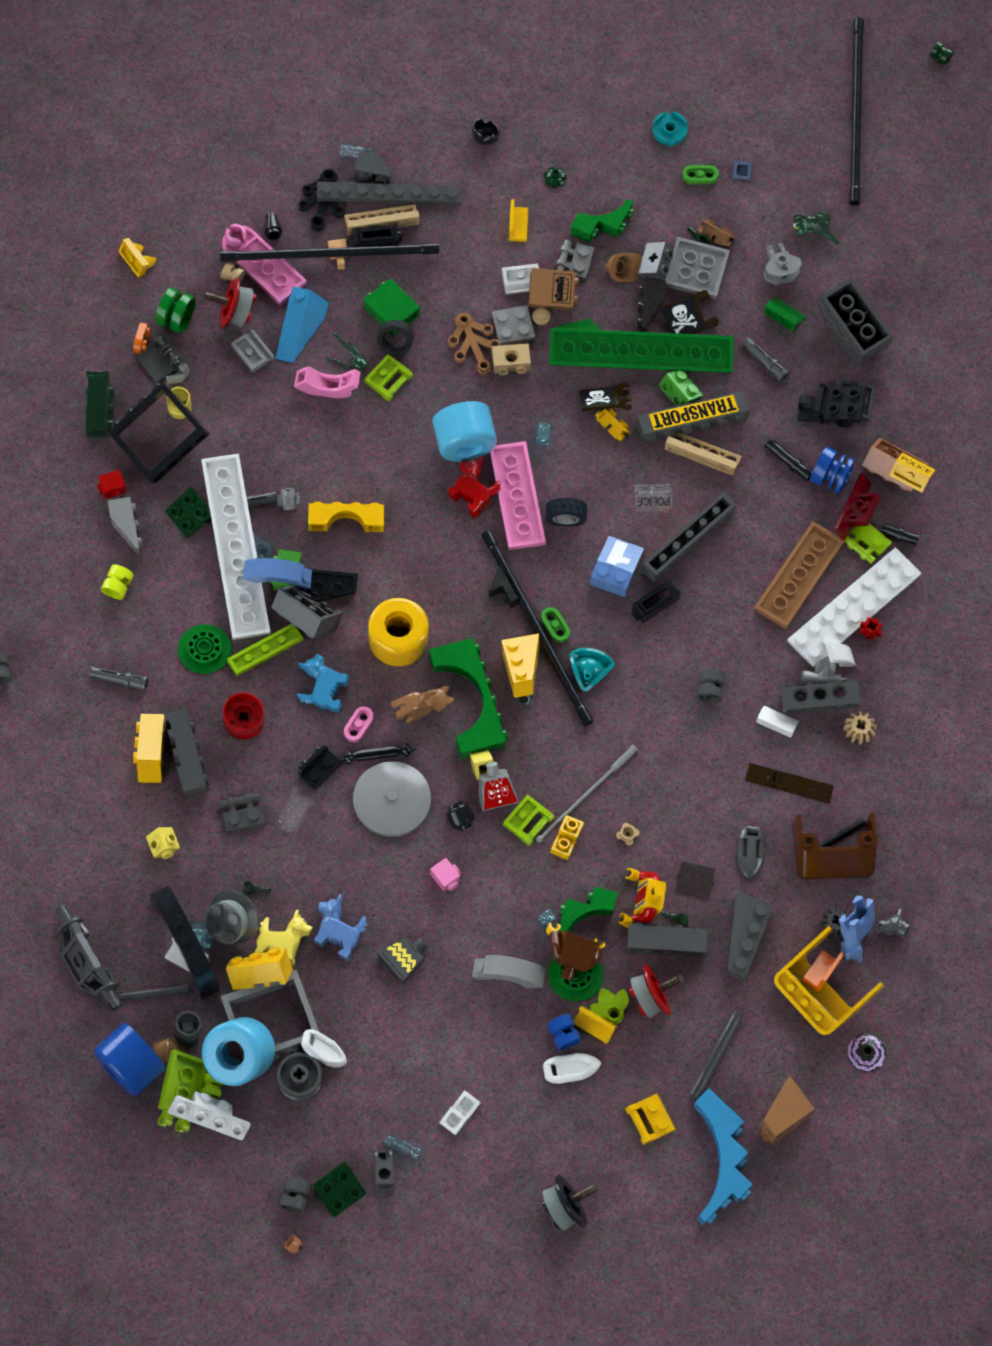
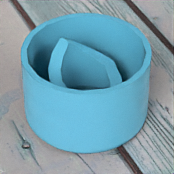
M477 401L456 403L440 410L432 419L439 452L448 461L461 462V460L470 461L478 459L491 452L497 444L490 408L485 403Z
M239 1017L217 1025L208 1033L202 1046V1060L207 1072L213 1079L228 1086L243 1085L261 1077L269 1070L275 1056V1044L270 1031L261 1022L249 1017ZM230 1041H236L243 1048V1062L229 1054L228 1046Z

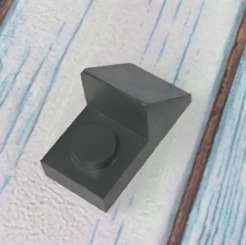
M499 567L491 584L488 598L501 593L503 602L505 604L508 603L510 608L518 604V597L503 569Z

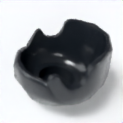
M479 118L472 125L473 138L477 143L490 145L498 140L499 128L491 120L484 122L482 118ZM484 134H490L489 136L483 138Z

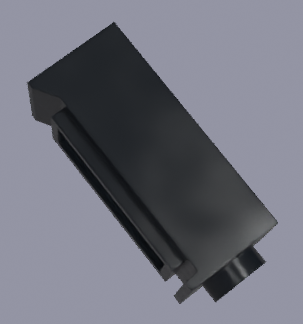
M396 224L394 226L365 229L353 228L355 247L399 245V242L402 241L401 231H397ZM387 235H391V237H381V238L363 239V238H367V237H377V236H387Z
M668 579L665 583L634 602L631 613L637 621L640 620L644 624L678 601L680 592ZM663 591L669 593L667 597L648 610L643 606Z

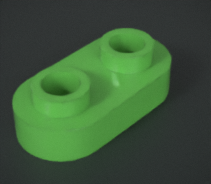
M689 165L684 168L682 178L687 184H713L717 181L719 172L712 165Z
M553 607L544 609L541 614V622L552 640L557 643L566 642L570 635V629L560 612ZM552 616L554 620L549 621L547 617ZM560 631L563 632L564 635L558 636L556 633Z

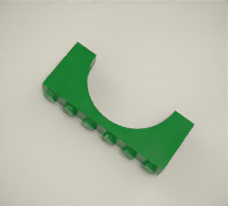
M473 638L429 649V659L434 673L453 672L462 675L476 686L482 697L483 710L478 721L469 730L456 736V745L461 759L470 757L471 753L487 749L490 752L505 748L506 741H508L507 732L502 730L501 723H503L501 713H497L495 708L497 706L496 697L490 693V689H492L490 679L486 678L484 674L486 672L485 663L480 661L479 658L481 654L478 643L475 644Z

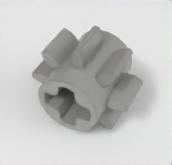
M294 488L281 490V495H277L278 506H283V510L296 509V504L300 503L299 492L295 493Z

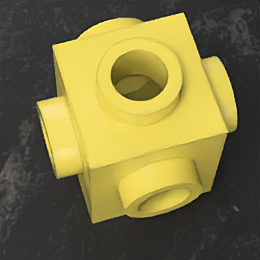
M158 827L146 836L154 858L162 857L163 859H168L174 855V852L180 849L172 827Z

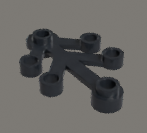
M325 169L317 181L337 182L338 175L333 169ZM317 181L303 186V195L311 196L313 191L317 189ZM305 189H310L311 191H310V192H305L304 190H305ZM317 194L307 200L300 201L298 204L299 210L306 212L310 206L319 202L317 214L311 218V228L315 231H321L325 227L324 213L327 203L333 209L335 217L342 218L345 215L344 208L340 207L337 202L317 201ZM306 204L307 207L302 208L301 205ZM341 210L342 214H337L336 212Z

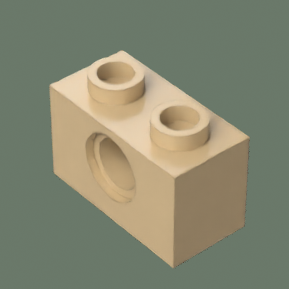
M529 344L492 346L491 356L494 374L507 375L509 372L524 374L530 371ZM513 359V360H515V361H514V362H509V361H507V360Z

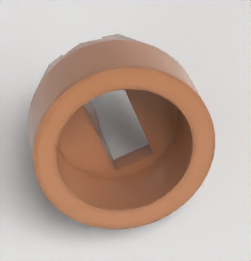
M292 1235L286 1241L284 1248L288 1252L296 1254L300 1251L299 1248H302V1242L297 1236Z

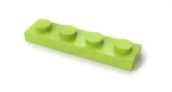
M290 624L227 658V662L237 677L302 642L303 637L297 627Z

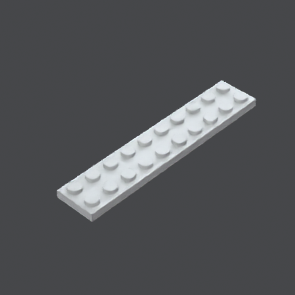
M239 454L201 459L232 640L270 634V627L262 583H254L243 579L245 560L257 559Z

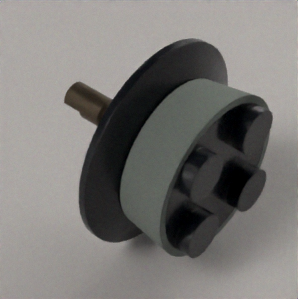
M557 1175L555 1177L556 1186L543 1190L544 1200L541 1202L545 1211L550 1212L553 1224L557 1229L561 1228L565 1231L575 1223L581 1227H586L587 1218L580 1201L597 1192L598 1189L593 1184L575 1193L567 1180L561 1175Z

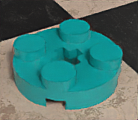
M663 112L654 119L652 134L659 143L672 147L685 140L688 127L686 119L677 112L666 114V112ZM671 126L674 127L673 131H668L666 128H670Z

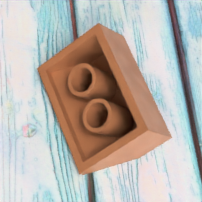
M879 438L871 446L862 466L870 473L881 475L885 481L898 484L902 490L912 491L914 488L889 476L896 460L904 453L927 466L929 463Z

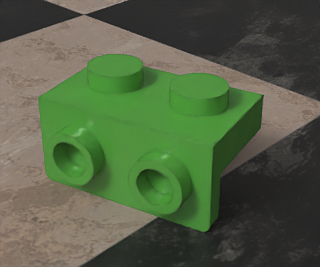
M675 370L667 373L658 385L675 406L696 402L703 396L697 386L692 383L683 371Z

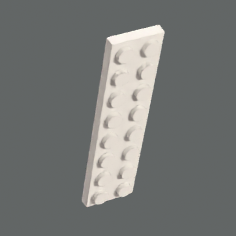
M895 547L789 637L787 642L814 668L817 660L823 655L828 654L825 645L830 642L842 644L860 628L861 621L866 623L867 617L871 619L919 578L922 573Z

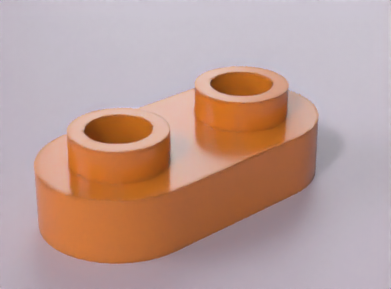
M140 322L133 346V353L142 354L147 349L146 339H150L151 328L148 323Z

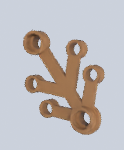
M460 313L455 318L457 328L454 334L448 338V345L451 348H456L459 345V338L464 331L466 338L460 350L455 353V361L463 363L466 359V353L471 346L478 363L476 367L477 373L481 376H486L491 372V364L484 359L479 345L487 347L492 351L491 345L497 344V346H500V342L497 339L490 341L473 334L472 329L480 331L484 336L489 337L493 334V326L491 324H479L473 321L470 314ZM451 340H456L457 342H456V343H451L450 341H451ZM462 355L463 358L459 359L457 356Z

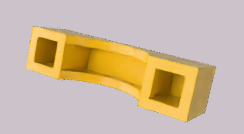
M309 503L308 531H328L330 525L336 520L351 518L358 521L365 532H384V505L379 503Z

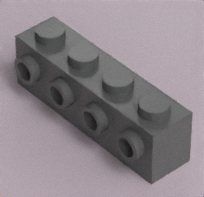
M635 922L632 925H628L626 953L705 958L707 954L708 929H703L700 926L683 928L681 925L664 927L662 924L646 926L643 923Z

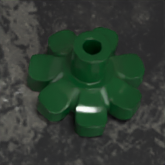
M550 167L549 172L544 173V178H546L544 182L546 185L551 184L552 188H557V185L563 186L566 173H562L563 170L561 168L555 169Z

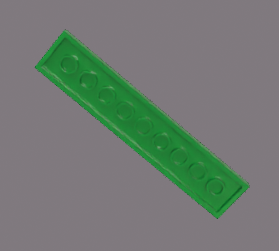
M550 328L549 366L660 371L677 370L683 372L731 374L733 372V336Z

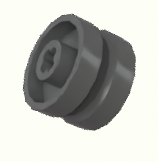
M298 1052L288 1055L278 1066L277 1079L279 1089L291 1101L304 1102L312 1099L317 1095L322 1084V1072L319 1063L307 1053Z

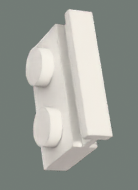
M538 263L502 268L505 295L529 292L530 272L532 268L539 269Z

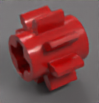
M867 617L866 623L861 621L860 627L862 629H860L859 634L865 636V641L869 638L874 642L876 635L881 637L882 631L880 630L883 624L878 623V618L870 619Z

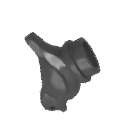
M899 908L897 914L876 924L878 934L885 933L889 936L895 934L896 937L901 938L906 936L910 924L906 920H902V909Z

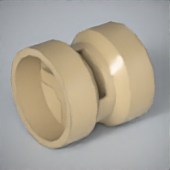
M227 262L220 277L226 281L238 278L240 284L246 272L244 269L236 268L234 264Z

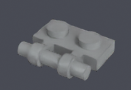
M565 240L564 245L560 249V259L556 262V270L564 271L566 269L576 272L575 277L586 281L594 247L577 243L576 248L573 249L570 247L572 242ZM568 255L573 256L571 263L566 261Z

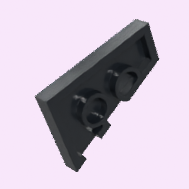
M310 569L312 570L310 589L299 588V590L311 595V600L315 602L356 594L358 573Z

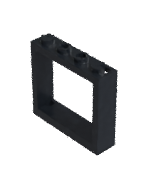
M164 382L155 385L148 396L142 397L138 401V405L135 408L129 409L124 414L125 417L115 422L111 426V430L108 431L110 436L146 478L154 484L210 435L180 398ZM166 393L196 430L149 471L119 435Z

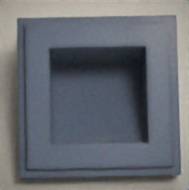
M734 160L732 179L750 180L752 162Z

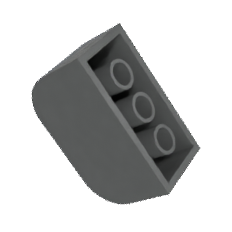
M853 278L848 279L821 296L819 302L820 314L854 363L859 365L890 346L894 336Z

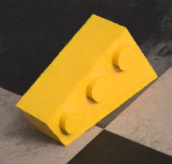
M539 634L502 640V655L514 698L533 695L540 648Z
M141 714L140 722L136 723V733H139V737H135L137 752L133 753V764H137L138 782L162 783L161 766H163L162 754L165 735L164 714Z
M277 947L262 954L255 952L250 954L249 957L242 958L238 956L232 958L226 967L232 989L240 990L254 988L256 984L261 983L264 984V987L271 986V982L278 981L280 985H285L293 968L287 949Z

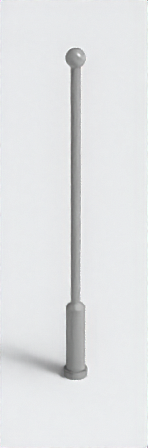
M631 745L630 748L611 765V769L604 776H602L543 834L538 835L536 837V841L538 843L543 842V838L553 828H555L565 818L566 815H568L574 808H576L613 771H617L635 753H638V749L634 745Z

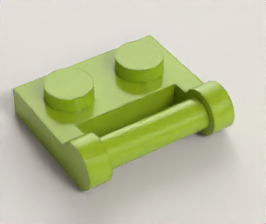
M388 354L364 379V383L390 402L398 389L414 375L408 368ZM400 372L402 374L400 378L388 390L384 387Z
M527 794L506 818L503 826L520 838L526 845L530 846L534 842L533 839L548 821L551 822L554 819V815ZM538 813L543 816L528 834L523 832Z

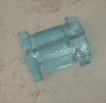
M539 423L536 425L537 438L535 439V444L537 446H550L552 443L550 439L552 425Z

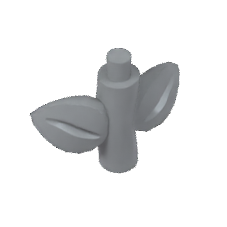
M826 654L815 663L816 673L802 671L801 684L814 682L817 685L823 684L824 681L839 683L848 678H841L840 674H835L837 663H830L828 654ZM818 692L815 697L822 700L826 695L823 692Z

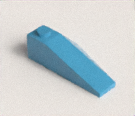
M293 286L275 359L294 363L317 328L325 320L329 306L326 300L311 290Z

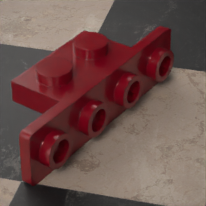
M860 473L835 526V530L842 540L847 539L852 527L869 525L881 499L878 493H868L871 483L864 473Z

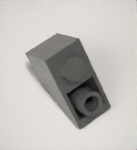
M359 151L355 167V178L362 182L369 180L379 184H390L391 172L378 155Z

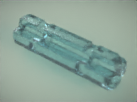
M343 144L340 147V155L344 156L350 154L351 157H358L359 151L375 154V150L371 148L365 150L364 147H348V145Z
M389 1134L384 1139V1145L389 1148L392 1146L394 1150L407 1155L411 1154L412 1157L417 1159L422 1155L423 1149L415 1145L414 1147L413 1144L399 1138L395 1139L394 1136Z

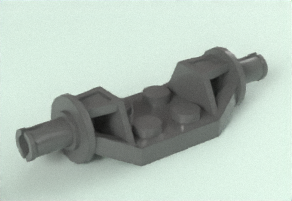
M65 904L57 907L54 911L62 923L57 930L59 935H61L60 956L78 988L93 994L95 999L104 997L111 1011L119 1009L123 1004L117 997L115 990L120 984L118 981H115L109 968H102L98 958L92 951L88 940H86L90 934L83 925L82 917L72 918ZM99 981L103 986L99 988L93 983Z

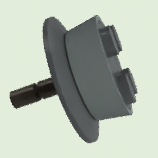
M234 890L218 893L211 901L205 915L208 933L214 939L224 944L247 942L256 934L258 929V914L253 903L245 895Z

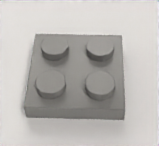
M527 305L492 311L494 327L500 346L535 340Z

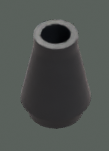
M273 212L266 215L264 234L269 240H277L282 234V228L277 215Z

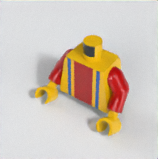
M627 868L632 873L629 877L625 876V878L632 881L639 879L640 881L638 882L634 914L630 917L625 913H621L619 917L624 920L618 922L620 925L628 928L629 924L632 925L635 922L650 923L660 913L664 904L666 883L661 881L657 873L639 872L633 868Z

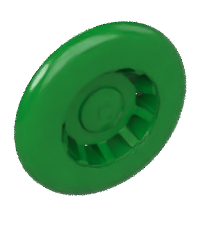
M201 624L190 628L183 634L178 644V655L183 665L189 670L199 674H210L220 670L227 663V658L231 655V642L222 629L209 624Z
M555 958L552 959L549 965V983L554 992L563 999L569 1001L587 1000L594 996L602 985L603 968L600 962L590 970L591 973L588 970L586 972L575 971L572 981L561 978L563 969H561V965L555 963Z

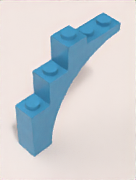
M709 1088L693 1106L704 1118L713 1134L719 1159L718 1180L714 1194L697 1219L702 1225L706 1222L712 1223L718 1216L716 1212L720 1208L725 1209L731 1203L730 1197L736 1202L740 1199L744 1201L752 1193L749 1189L753 1185L736 1169V1167L741 1169L748 1161L745 1159L748 1152L732 1138V1136L734 1138L738 1137L744 1130L741 1128L744 1121Z

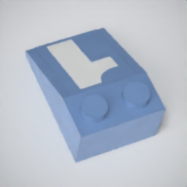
M608 536L592 572L590 585L626 597L644 548Z

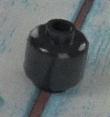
M459 801L448 807L449 811H447L446 817L453 829L460 828L463 831L472 826L470 822L475 817L467 803Z

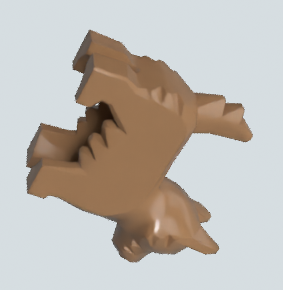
M443 686L424 693H410L392 701L391 705L393 709L401 708L395 712L399 720L408 716L406 722L411 724L428 715L433 709L437 712L442 711L447 705L453 703L454 698L448 697L446 694L449 686Z

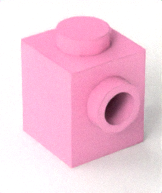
M447 858L430 868V875L443 892L448 889L452 891L459 885L461 872Z

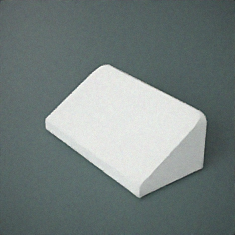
M763 706L756 720V723L790 738L799 722L766 706Z

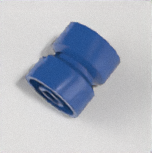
M570 1014L559 1016L547 1024L551 1036H555L554 1042L558 1051L566 1050L582 1041L578 1030L573 1028L575 1024Z

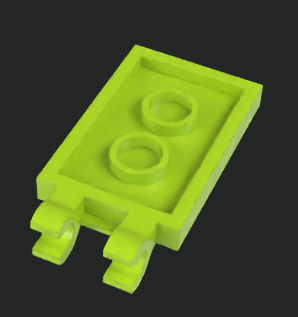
M176 1049L170 1051L158 1109L163 1110L158 1118V1125L166 1127V1125L171 1126L174 1117L179 1119L176 1122L175 1131L181 1133L189 1131L190 1121L169 1114V1108L177 1095L192 1100L195 1091L201 1093L204 1085V1075L207 1071L201 1058Z

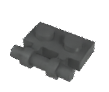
M246 793L245 796L236 798L232 796L227 797V800L220 801L221 808H230V812L223 813L227 833L265 825L261 805L253 807L252 803L260 801L259 793ZM247 804L245 809L236 810L235 808L236 805Z

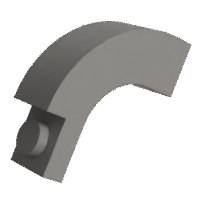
M486 955V958L475 959L472 978L476 980L500 979L517 983L525 988H543L546 969L533 962L515 957Z

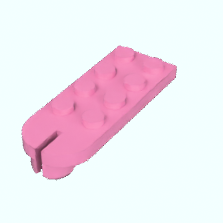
M231 224L230 230L226 228L222 239L223 251L274 250L254 230L239 224ZM285 259L241 260L234 262L239 268L244 269L246 274L280 306L290 298L293 286L302 288L307 284V280Z

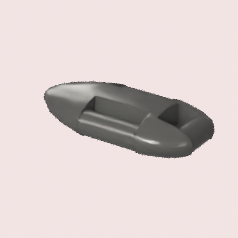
M756 826L743 827L738 836V867L744 877L750 880L758 874L764 862L765 835L763 830ZM747 833H748V834H757L758 836H750V835H747Z

